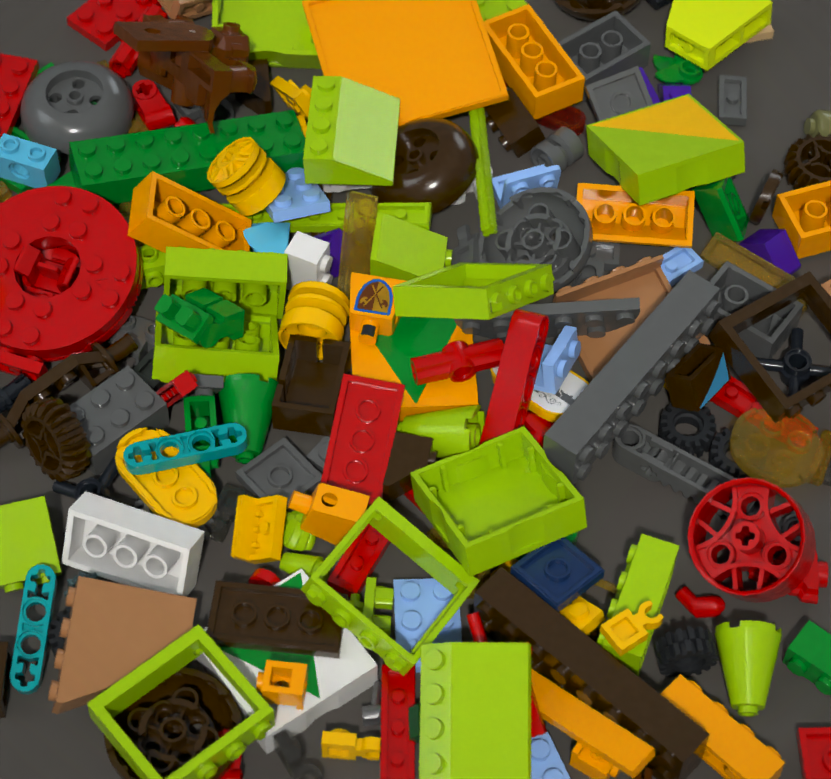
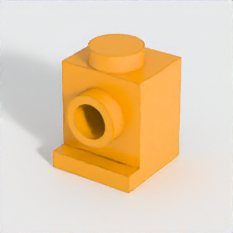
M266 660L265 671L258 672L257 692L262 694L267 703L296 706V709L303 710L308 683L307 664Z
M577 742L571 752L569 765L591 779H609L610 776L616 779L621 772L620 769L596 755L579 742Z

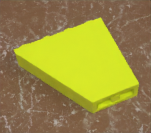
M673 0L666 24L665 47L708 71L771 24L773 2L770 0Z

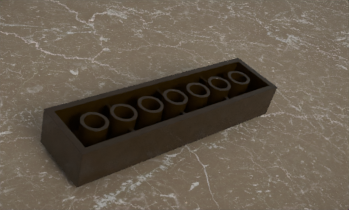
M502 566L475 591L473 613L479 612L486 637L489 636L496 643L529 642L533 649L531 669L655 749L656 755L646 767L653 770V776L656 779H686L701 763L710 735L708 732Z

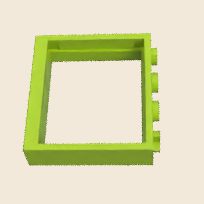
M460 262L394 285L395 316L490 320L553 295V281H555V278L552 274V264Z
M378 496L307 580L301 590L306 594L311 603L321 606L326 610L337 625L347 628L358 637V641L362 646L373 650L384 659V663L391 670L399 672L404 676L420 659L421 645L431 644L480 580L475 576L470 577L462 565ZM368 524L454 595L410 652H407L322 580Z
M199 624L87 703L92 721L140 779L163 778L119 727L113 717L202 653L209 658L255 713L165 779H210L216 774L218 767L228 760L234 761L239 758L249 744L256 739H264L266 737L265 733L275 726L274 710Z

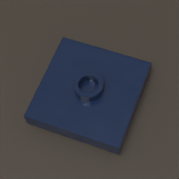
M565 537L531 551L512 565L510 569V574L557 612H560L604 578L605 572L603 568Z

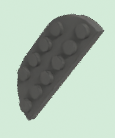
M640 298L528 304L518 309L544 314L549 317V329L546 338H558L565 325L577 327V336L587 335L590 338H601L606 335V332L635 322L640 313ZM515 310L490 320L454 319V321L465 334H475L494 339L500 338L505 344L510 320Z

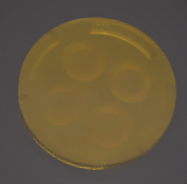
M753 408L743 413L737 419L730 435L731 454L741 470L751 478L763 479L780 488L796 487L810 481L819 471L825 455V449L817 434V428L801 414L793 419L792 417H785L775 423L765 409Z

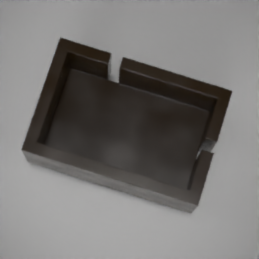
M290 334L279 375V384H277L272 402L273 429L330 437L343 373L349 374L351 368V342L323 339V363L318 362L317 338Z

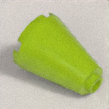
M469 405L408 415L404 417L403 422H399L397 432L433 438V451L438 452V458L445 459L479 446L485 423L484 411H479L480 405Z
M740 620L739 627L729 628V622H724L715 628V639L732 709L738 710V715L757 716L758 711L765 709L782 638V629L776 630L775 624L763 621Z

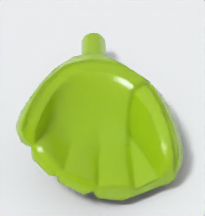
M297 511L287 512L283 545L288 549L300 552L304 550L311 551L315 544L316 536L300 528L303 513Z

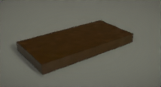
M216 580L207 634L217 646L340 659L344 628L337 625L332 616L321 606L311 603L301 589ZM338 593L348 601V594Z

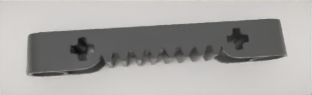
M629 424L627 430L620 438H614L612 456L618 464L650 481H661L664 487L668 484L671 485L675 493L679 490L682 491L686 499L690 496L693 497L697 505L712 489L722 483L736 479L637 425ZM732 499L724 505L731 508ZM775 499L774 507L783 504ZM752 501L749 503L746 509L748 516L758 513L760 502ZM721 510L717 511L718 516H722L724 514L727 516L728 519L729 514ZM795 510L776 518L782 534L799 522ZM801 534L799 535L800 537H796L790 543L800 547Z

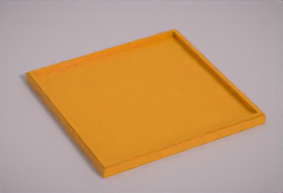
M476 0L302 1L323 76H342L400 98L398 127L416 119L446 118L509 100V95Z

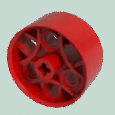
M749 477L732 479L708 492L694 510L687 535L688 548L693 564L701 576L724 593L739 600L754 603L773 601L797 588L807 576L814 561L816 550L815 531L809 516L802 506L779 486L763 479ZM776 495L788 501L774 507ZM732 499L731 508L724 505ZM759 501L760 510L758 513L748 516L746 509L749 503ZM718 510L729 514V517L721 530L717 532L709 525L713 516ZM795 510L799 522L782 534L776 518ZM708 531L713 537L705 542ZM801 534L800 547L790 543V541ZM725 548L729 549L730 557L728 561L718 564V552ZM778 550H785L787 553L785 562L781 565H774L772 562L774 553ZM759 571L756 590L743 591L742 572ZM770 574L779 579L768 586ZM732 576L733 589L725 587L721 582Z

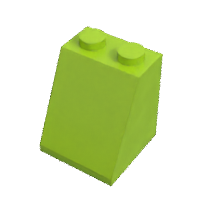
M377 212L370 258V275L408 281L451 266L453 250L447 249L448 237L388 214Z
M45 496L1 505L0 589L4 588L5 593L23 590L27 572L33 566L40 564L49 566L56 576L62 575ZM41 573L39 578L33 579V581H37L38 586L50 582L45 573Z

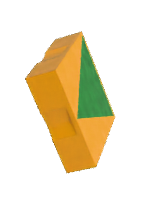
M349 315L352 375L405 385L398 424L403 422L404 417L408 415L479 405L476 374L464 382H453L448 378L418 386L415 384L412 376L410 358L440 352L444 346L454 341H464L467 345L473 344V334L463 333L454 319L401 317L393 335H378L374 345H365L358 340L359 331L350 329Z

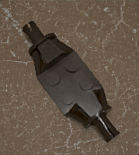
M126 333L106 349L99 343L93 342L91 344L93 352L71 354L21 390L7 418L0 413V448L8 442L14 443L18 449L24 447L22 441L25 438L22 436V432L18 434L15 428L22 417V413L33 402L49 398L52 394L51 392L56 388L61 392L75 381L74 378L76 376L90 390H93L119 372L117 363L138 349L133 338ZM103 367L106 370L94 379L88 372Z

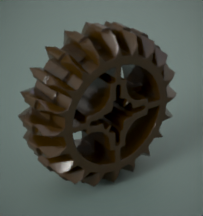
M819 132L815 137L807 134L804 139L798 138L795 144H791L784 159V176L787 177V185L794 186L793 188L796 190L831 180V134L827 137H822Z
M52 396L33 402L31 406L26 408L25 412L22 413L23 421L20 422L24 430L22 436L26 441L25 446L30 451L29 456H32L35 460V465L41 467L43 474H48L49 478L52 480L56 479L59 482L81 475L86 470V467L90 465L89 458L92 455L88 449L91 446V443L86 438L88 433L82 427L83 422H79L77 413L72 412L70 406L67 403L64 404L60 398L55 399Z

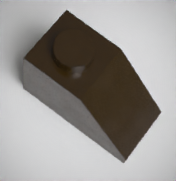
M267 59L249 60L248 63L257 71V84L252 94L236 92L237 101L258 115L272 113Z
M401 432L395 433L383 482V500L385 502H391L413 489L410 472L437 462L438 452L433 451V438Z

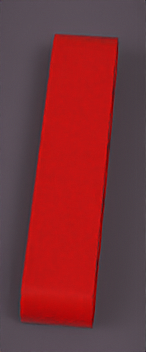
M522 309L514 311L510 320L479 445L525 425L549 329V317L547 315Z

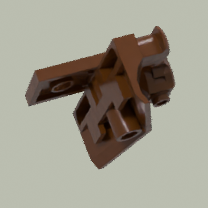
M178 14L176 19H165L161 15H143L142 22L115 21L113 33L135 51H139L137 65L140 75L171 89L170 101L180 106H200L210 133H215L213 127L215 110L230 92H248L252 94L255 90L257 71L248 63L250 54L249 38L240 30V25L237 23L224 22L223 27H212L209 30L196 25L190 18Z

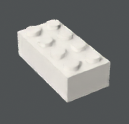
M85 491L68 510L62 564L123 585L187 597L196 586L205 531Z

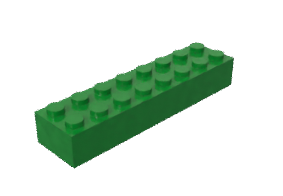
M288 110L213 121L215 133L209 132L206 123L69 142V167L76 188L90 191L111 204L131 202L133 189L152 171L194 192L215 189L207 180V171L210 164L227 145L242 137H252L259 147L267 153V158H271L284 173L291 168L299 167L304 169L305 137L295 111Z

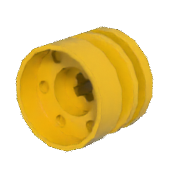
M242 137L227 145L215 157L207 171V180L222 195L226 196L228 202L241 215L250 216L260 212L276 199L286 182V174L271 158H267V153L259 147L252 137Z
M306 281L294 285L289 291L285 314L282 317L278 331L279 342L287 349L290 334L317 338L318 360H323V339L343 340L344 327L347 324V317L349 315L350 300L337 287L327 283Z

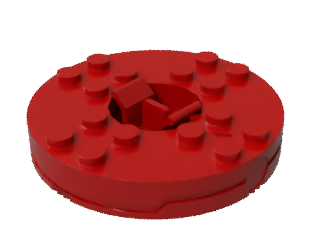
M46 186L22 192L0 204V346L7 347L13 350L16 355L22 357L32 355L44 362L60 361L66 359L71 354L91 351V344L93 342L101 345L113 336L126 322L133 311L131 307L135 306L134 302L138 300L136 297L140 295L143 282V260L136 239L127 236L128 223L111 203L84 189L70 186Z

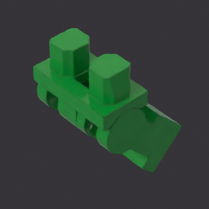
M205 287L185 295V300L174 294L170 297L164 294L154 308L159 313L155 318L159 323L204 348H211L219 339L224 337L236 340L244 335L245 310L228 300H223V297Z

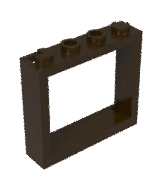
M810 271L718 321L708 336L715 346L725 348L728 363L775 423L785 417H792L793 419L804 410V406L810 404L811 407H814L824 400L827 396L826 393L831 391V373L787 398L738 333L802 298L831 334V297Z

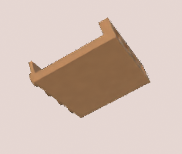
M663 255L653 258L650 256L644 257L632 266L626 268L625 266L617 267L607 275L602 277L592 276L580 285L574 287L565 286L555 293L552 303L640 298V313L633 324L606 332V335L601 338H590L587 335L577 336L578 341L581 342V351L577 359L589 382L595 378L672 290L661 269L664 259ZM703 335L699 339V343L711 345L707 336Z

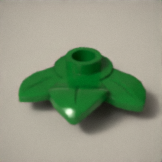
M676 53L674 57L653 55V64L658 70L655 73V77L666 83L682 82L687 85L697 84L701 81L703 76L701 67Z

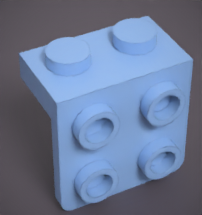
M543 164L492 178L493 194L499 208L501 209L511 201L510 197L522 191L539 187L558 188L561 175L560 166L545 167Z
M565 325L553 345H544L534 390L551 394L558 392L581 351V342L577 338V327Z

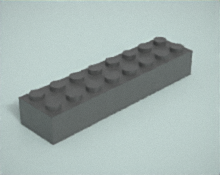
M689 270L544 434L543 449L548 460L554 467L563 472L573 486L579 479L581 481L586 479L593 467L594 461L597 458L602 459L607 454L612 440L615 437L620 438L625 433L630 419L633 416L638 417L645 409L648 398L651 395L654 397L658 395L665 383V376L699 343V339L703 334L708 336L716 324L714 315L720 307V302H718L719 287Z

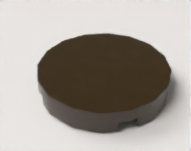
M773 169L751 213L749 222L760 225L783 178L782 172Z

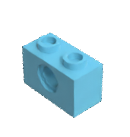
M3 133L0 138V178L33 188L46 187L57 179L61 172L57 149Z

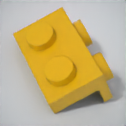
M245 494L238 496L231 548L232 558L252 564L280 561L283 548L287 497L273 495L254 498Z

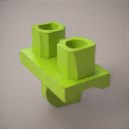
M367 577L364 603L360 601L361 596L357 593L351 594V599L348 602L390 636L391 616L374 615L375 608L393 609L394 588L376 586V578Z

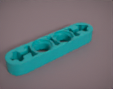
M227 423L135 442L126 447L123 453L124 464L127 471L131 474L144 475L238 455L247 447V432L240 424ZM235 435L237 442L231 443L229 436ZM215 438H219L220 446L216 447ZM199 440H205L210 443V447L204 451L195 450L193 445ZM167 447H175L179 450L178 454L172 458L164 457L161 452ZM152 451L156 453V460L152 458ZM141 455L142 462L136 463L135 456Z
M44 564L33 566L27 572L10 672L12 686L16 691L24 695L36 692L42 683L49 640L48 631L51 628L50 623L52 621L57 589V577L54 571ZM41 573H45L47 579L50 580L49 583H44L42 588V594L44 597L48 596V600L41 597H30V594L37 596L38 585L33 579L39 578ZM35 604H40L46 609L44 618L40 621H31L27 617L28 609ZM28 637H36L41 642L40 649L34 654H27L22 650L23 641ZM21 658L29 662L38 661V665L30 664L29 671L35 679L34 681H28L26 687H23L22 682L17 679L18 676L25 674L26 669L24 662L19 663Z

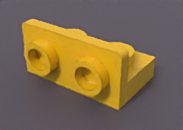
M280 76L273 79L270 84L287 107L299 115H303L308 120L312 88L304 85L299 89L291 79L286 81Z

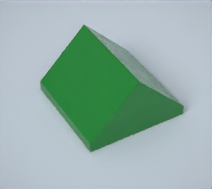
M732 177L693 188L692 191H695V198L715 241L744 240L749 217Z

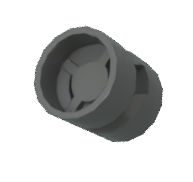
M560 127L549 135L546 140L541 141L530 150V159L534 167L543 164L545 167L559 165L561 172H563L567 166H571L583 156L584 148L579 137L571 129Z

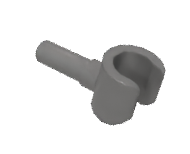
M379 681L374 682L372 705L361 707L364 726L381 723L380 696L382 683Z

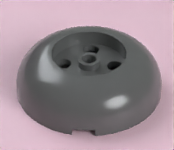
M68 61L44 70L32 80L23 95L20 116L24 132L30 141L57 149L58 156H61L62 153L69 154V142L127 134L132 126L135 107L129 87L113 70L90 61ZM95 101L97 104L92 105L90 102Z
M532 188L513 195L509 198L511 200L509 203L504 205L498 212H495L498 232L490 234L488 237L483 236L482 231L478 240L480 263L552 264V274L555 278L553 288L554 293H556L559 289L568 286L575 280L588 262L593 245V229L590 218L584 207L574 196L557 188ZM553 233H556L555 240H551Z

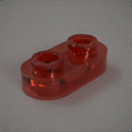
M568 106L535 121L554 131L560 127H567L578 136L585 130L586 116L581 110Z

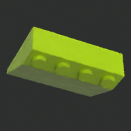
M313 76L303 155L305 184L393 186L400 98L342 76Z
M245 312L243 337L236 340L229 337L221 338L211 348H204L190 341L155 319L152 379L169 383L188 370L189 373L224 376V382L225 376L240 373L260 375V381L268 382L269 377L277 381L280 356L277 315Z
M447 642L421 645L419 779H531L530 643Z

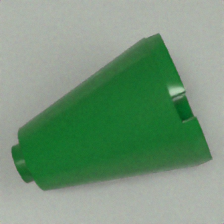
M240 373L225 376L223 389L218 392L224 424H240L247 432L246 449L238 455L231 456L238 463L247 464L262 453L272 419V402L277 384H279L270 377L268 382L260 381V375ZM235 435L229 436L231 443L237 442Z

